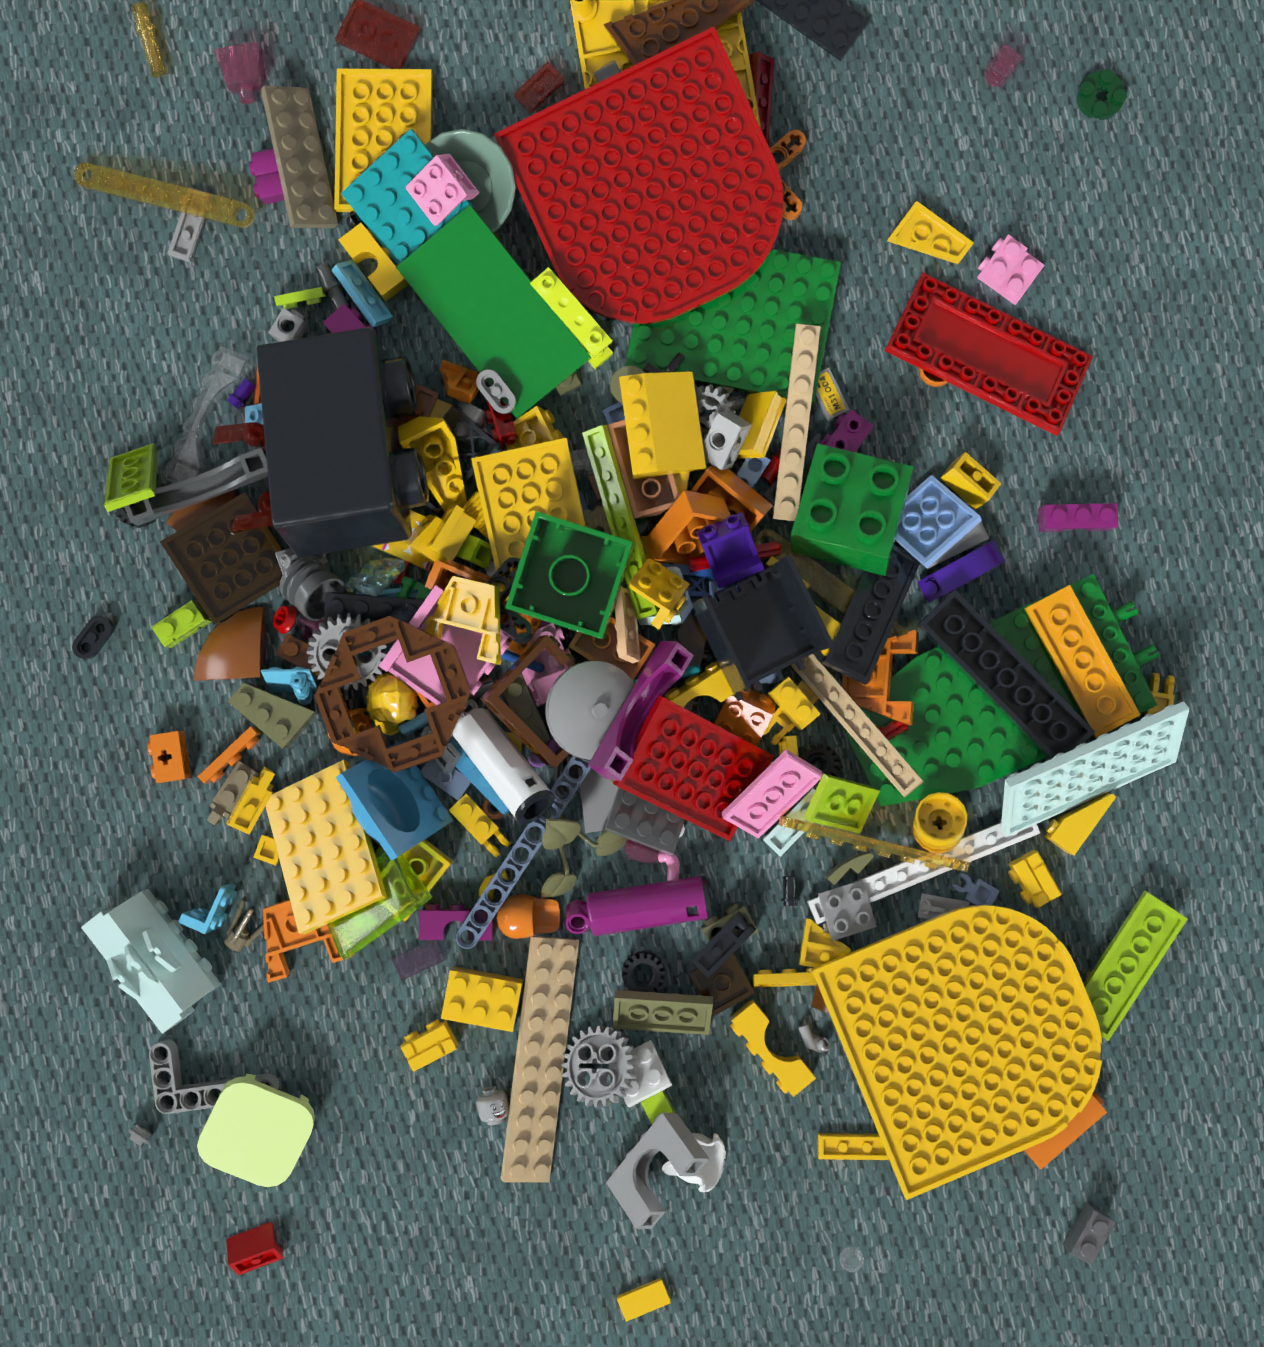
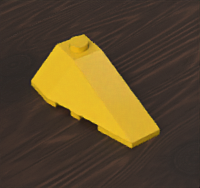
M419 416L399 426V441L402 447L416 446L420 450L425 466L428 487L444 512L451 505L464 506L467 503L456 440L443 418Z

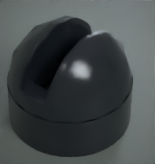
M356 212L348 215L346 222L350 230L356 227L352 219L355 216L359 223L366 227Z

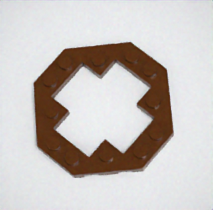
M392 615L343 632L337 650L325 671L321 685L315 693V699L331 742L352 750L355 754L372 762L375 761L393 772L442 756L472 693L455 645ZM399 640L407 663L431 655L447 701L424 709L432 733L388 748L380 725L358 733L356 732L340 686L362 679L354 655Z

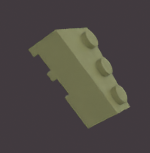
M243 683L228 700L232 706L282 749L289 748L318 715L314 709L249 683Z

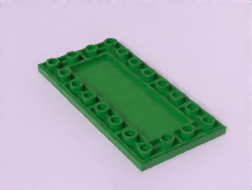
M470 205L396 267L479 372L493 370L500 375L516 397L517 404L512 413L517 419L592 359L564 322L531 286L529 278ZM492 378L487 379L486 381L489 385L493 386L494 380ZM502 398L501 400L507 406L509 403L508 398Z

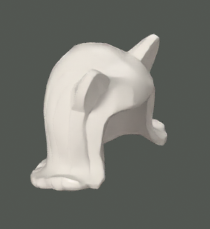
M692 1133L710 1158L696 1176H679L670 1161L662 1166V1170L665 1174L678 1176L686 1182L699 1184L698 1190L700 1192H708L715 1187L723 1173L726 1155L723 1141L716 1133L713 1134V1139L699 1133Z

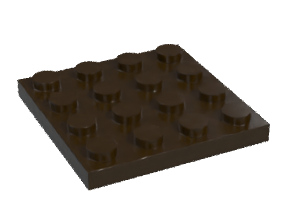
M245 492L160 541L213 625L280 585L283 574L275 553L282 551V549Z

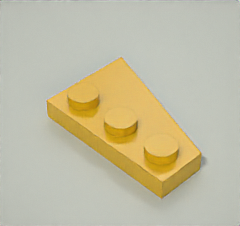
M918 201L914 203L887 240L888 242L955 264H959L974 244V242Z

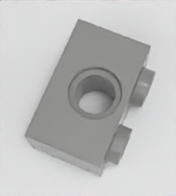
M727 410L713 416L710 422L711 428L709 433L702 440L705 460L720 470L733 467L752 426L749 422ZM722 434L725 437V444L721 440Z

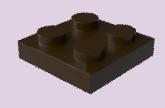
M734 953L709 978L699 968L689 972L700 994L713 997L712 1016L755 994Z

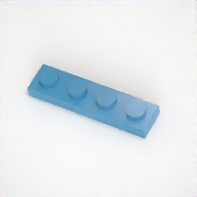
M452 734L449 741L462 755L455 767L503 815H506L509 809Z

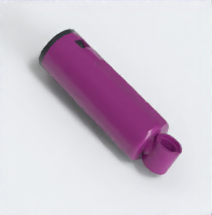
M706 875L587 894V903L582 900H574L566 906L567 930L574 934H581L587 931L590 926L594 936L713 918Z

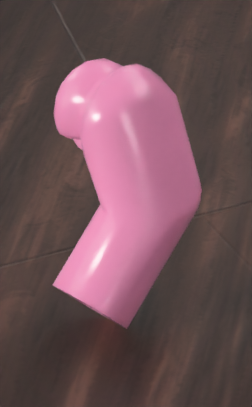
M659 851L658 861L660 863L664 862L668 866L667 881L678 880L679 859L675 853L671 856Z

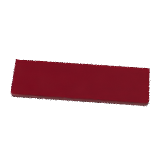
M758 51L748 56L761 130L769 146L774 59Z

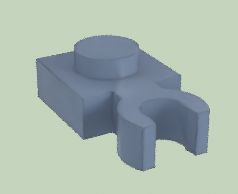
M959 874L960 877L964 878L965 885L959 887L953 884V888L959 892L967 891L966 900L975 905L993 904L999 893L998 889L979 878H976L975 882L972 883L968 875Z

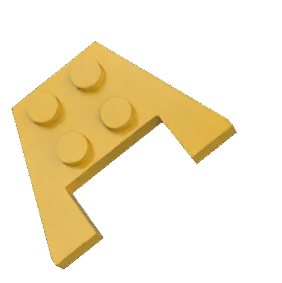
M452 576L437 602L439 606L433 616H429L425 623L427 626L424 631L441 639L444 625L448 624L483 633L477 659L501 665L499 587Z

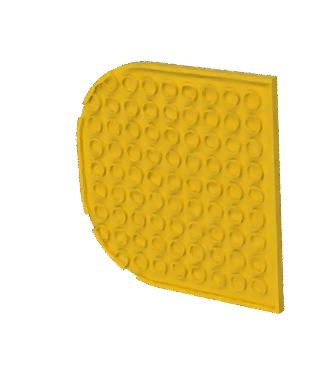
M974 905L958 908L811 969L906 1200L1054 1137L1068 1126L1067 1124L1078 1112L1081 1113L1094 1092L1102 1060H1100L1102 1037L1095 1011L1077 967L1063 943L1046 926L1021 912L993 905Z

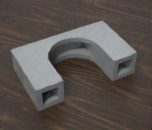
M661 1113L658 1115L653 1125L641 1135L640 1141L626 1154L624 1161L613 1170L612 1176L606 1182L636 1229H652L666 1212L653 1193L648 1179L649 1165L652 1158L659 1151L667 1157L679 1176H696L710 1159L677 1113Z

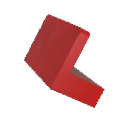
M271 1222L234 1235L226 1240L228 1265L237 1275L284 1258L283 1249L275 1241L274 1225Z

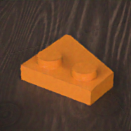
M442 360L440 370L447 395L454 397L457 401L471 403L479 391L476 380L480 372Z

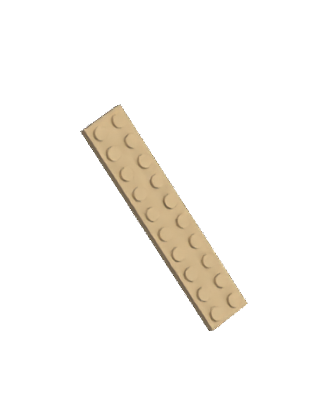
M531 936L501 1172V1180L503 1182H550L564 1068L561 1064L565 1060L563 1054L566 1052L579 946L578 939Z

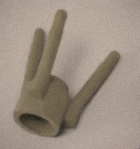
M241 900L232 924L226 932L228 936L224 940L227 947L237 952H240L244 946L249 947L252 941L264 931L263 923L251 936L247 937L249 932L244 928L253 913V909L248 910L241 924L237 926L245 900Z

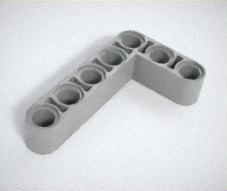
M163 1039L153 1045L149 1051L155 1105L157 1110L163 1114L213 1108L218 1099L214 1095L213 1089L217 1088L222 1091L225 1083L228 1080L234 1079L182 1085L176 1043L171 1039ZM160 1046H163L167 1049V1057H164L160 1054ZM163 1071L169 1072L171 1075L170 1081L163 1078ZM270 1073L256 1075V1081L260 1083L267 1082L270 1084V1087L278 1090L279 1081L275 1075ZM190 1092L198 1095V1102L190 1099ZM166 1095L174 1099V1105L166 1102Z

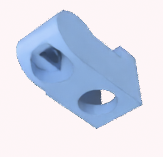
M766 457L747 458L737 476L753 488L769 464L770 459Z

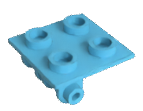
M272 667L269 670H261L271 692H294L301 705L310 704L313 692H316L318 689L310 669L295 667L294 669Z

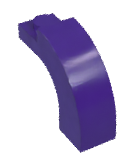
M993 540L917 583L930 603L998 566L1005 559Z

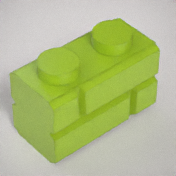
M191 600L153 625L152 629L164 647L173 648L199 631L200 627H205L211 623V620L200 603Z

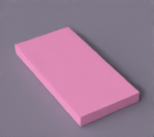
M786 749L722 812V817L759 839L822 778L823 773Z

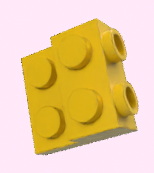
M536 406L513 421L516 433L518 434L517 442L512 445L505 443L507 450L562 439L564 436L559 430L554 429L552 423L555 422L552 413L549 410L545 411Z

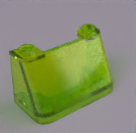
M385 852L377 858L387 895L386 898L327 924L338 953L344 961L433 898L403 855L391 861Z

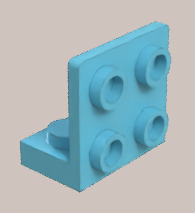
M230 883L221 886L211 910L203 907L189 910L181 914L178 923L203 934L222 927L228 915L225 913L228 904L232 905L237 896V891H234L237 884Z

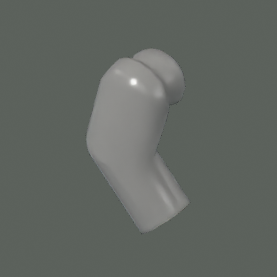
M809 1023L798 1026L806 1048L819 1053H824L830 1049L831 1043L829 1039L813 1034Z

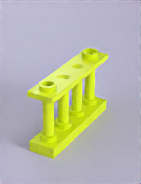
M549 267L530 283L591 356L592 359L588 362L595 370L613 355V352L608 347L613 342L612 339Z

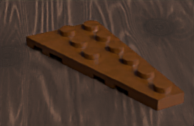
M669 0L650 7L645 12L634 16L630 14L620 21L614 23L611 21L603 25L632 66L713 26H715L716 30L755 0Z

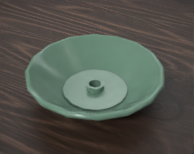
M467 129L443 132L425 145L434 157L450 153L479 191V194L474 199L469 200L474 207V211L492 233L500 229L512 210L516 191L513 167L501 146L485 134Z

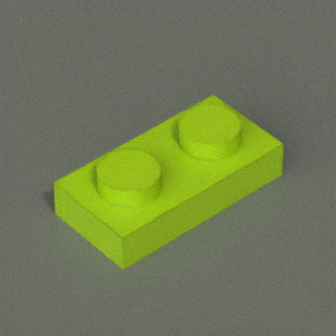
M323 287L274 296L276 306L283 305L285 310L298 307L297 302L307 301V305L321 303V298L326 297Z

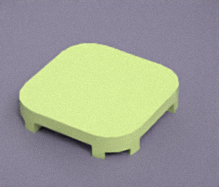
M246 1073L244 1077H237L231 1081L228 1080L223 1086L201 1131L197 1145L198 1152L205 1163L216 1169L259 1186H277L284 1182L291 1174L311 1135L316 1115H314V1110L309 1104V1099L302 1094L300 1098L294 1097L255 1080L256 1075Z

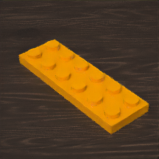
M1070 585L1024 608L1084 720L1095 731L1093 734L1094 738L1140 716L1136 705Z

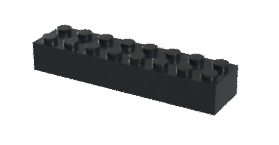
M956 590L951 591L917 624L934 644L1048 760H1051L1059 753H1067L1074 750L1095 733L1088 723Z

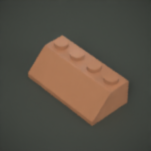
M625 420L608 424L634 519L666 513L679 497L673 474L633 479Z

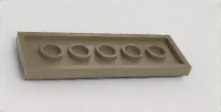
M264 85L261 93L290 227L335 228L338 225L309 88Z

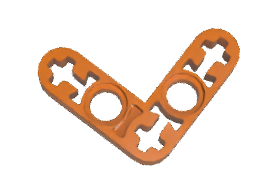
M791 130L770 148L772 154L778 152L784 157L781 163H776L779 171L804 149L806 137L801 131ZM791 138L794 140L800 139L799 146L795 144L787 152L786 148L790 145ZM781 179L783 198L787 194L786 202L789 205H796L795 213L792 210L787 212V204L783 201L782 217L787 220H794L801 213L802 202Z

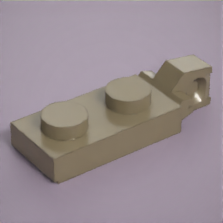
M238 761L212 800L213 802L210 807L214 810L209 815L207 821L213 825H218L224 816L229 818L249 781H251L253 776L258 778L260 773L244 762Z

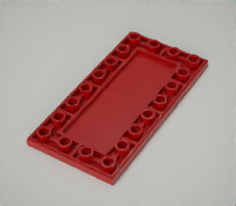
M923 272L884 350L1056 436L1062 430L1093 358L1092 355Z

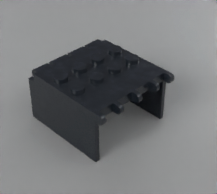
M791 555L758 572L757 575L760 582H758L753 574L736 582L739 592L736 591L733 585L715 592L717 603H715L712 595L705 596L692 603L696 611L694 614L738 702L743 700L740 691L751 688V684L759 692L762 690L759 680L774 673L776 679L781 681L784 679L780 671L781 669L795 663L798 670L801 671L805 669L801 659L814 653L816 659L821 661L824 659L821 651L835 646Z

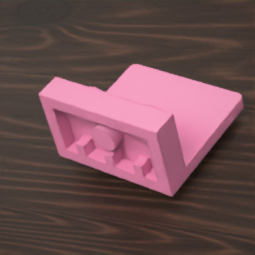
M450 153L436 155L406 186V190L434 226L439 225L462 201L474 199L479 194V191Z

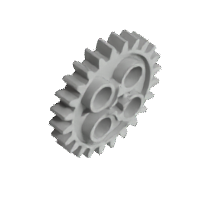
M350 613L347 614L346 619H342V616L337 614V621L328 617V625L320 622V631L313 630L312 635L314 638H309L308 644L310 647H307V654H310L308 663H314L311 671H319L318 679H322L325 676V671L334 655L327 654L324 650L332 648L336 651L343 632L370 623L369 618L364 622H360L361 617L359 614L355 620L351 619ZM387 644L370 649L371 654L367 656L360 653L354 655L362 675V679L349 683L353 685L355 690L358 689V683L360 682L366 687L368 678L375 681L374 673L382 674V668L379 665L388 654V650H385ZM349 684L344 685L345 690H348Z
M597 1026V1029L595 1027H588V1032L580 1031L581 1038L572 1037L575 1045L567 1044L570 1054H563V1057L568 1059V1061L561 1064L562 1067L567 1068V1072L563 1073L562 1077H569L565 1087H573L570 1094L578 1095V1102L585 1101L586 1106L594 1104V1107H601L603 1104V1106L609 1107L611 1101L613 1103L619 1102L618 1095L621 1097L627 1096L624 1088H633L629 1083V1079H636V1076L631 1074V1071L638 1069V1066L632 1065V1061L637 1056L630 1055L634 1047L626 1046L629 1039L626 1037L620 1038L622 1032H614L612 1027H606V1029L604 1026ZM590 1048L591 1057L588 1059L586 1053L587 1050ZM612 1048L614 1055L613 1058L610 1060L608 1057L609 1050ZM617 1064L618 1069L581 1068L580 1065ZM587 1073L590 1075V1082L588 1084L585 1081ZM611 1073L613 1080L612 1083L609 1085L607 1082L608 1075Z

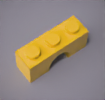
M359 223L338 239L356 265L368 258L378 261L377 269L368 276V279L385 302L408 285L405 278L397 270L396 267L398 265L395 266L390 260L389 250L380 247L376 242L375 236L362 223Z

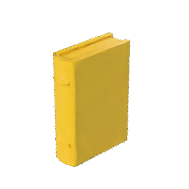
M770 391L747 394L739 417L752 424L736 459L765 458L787 400L780 397L778 392Z

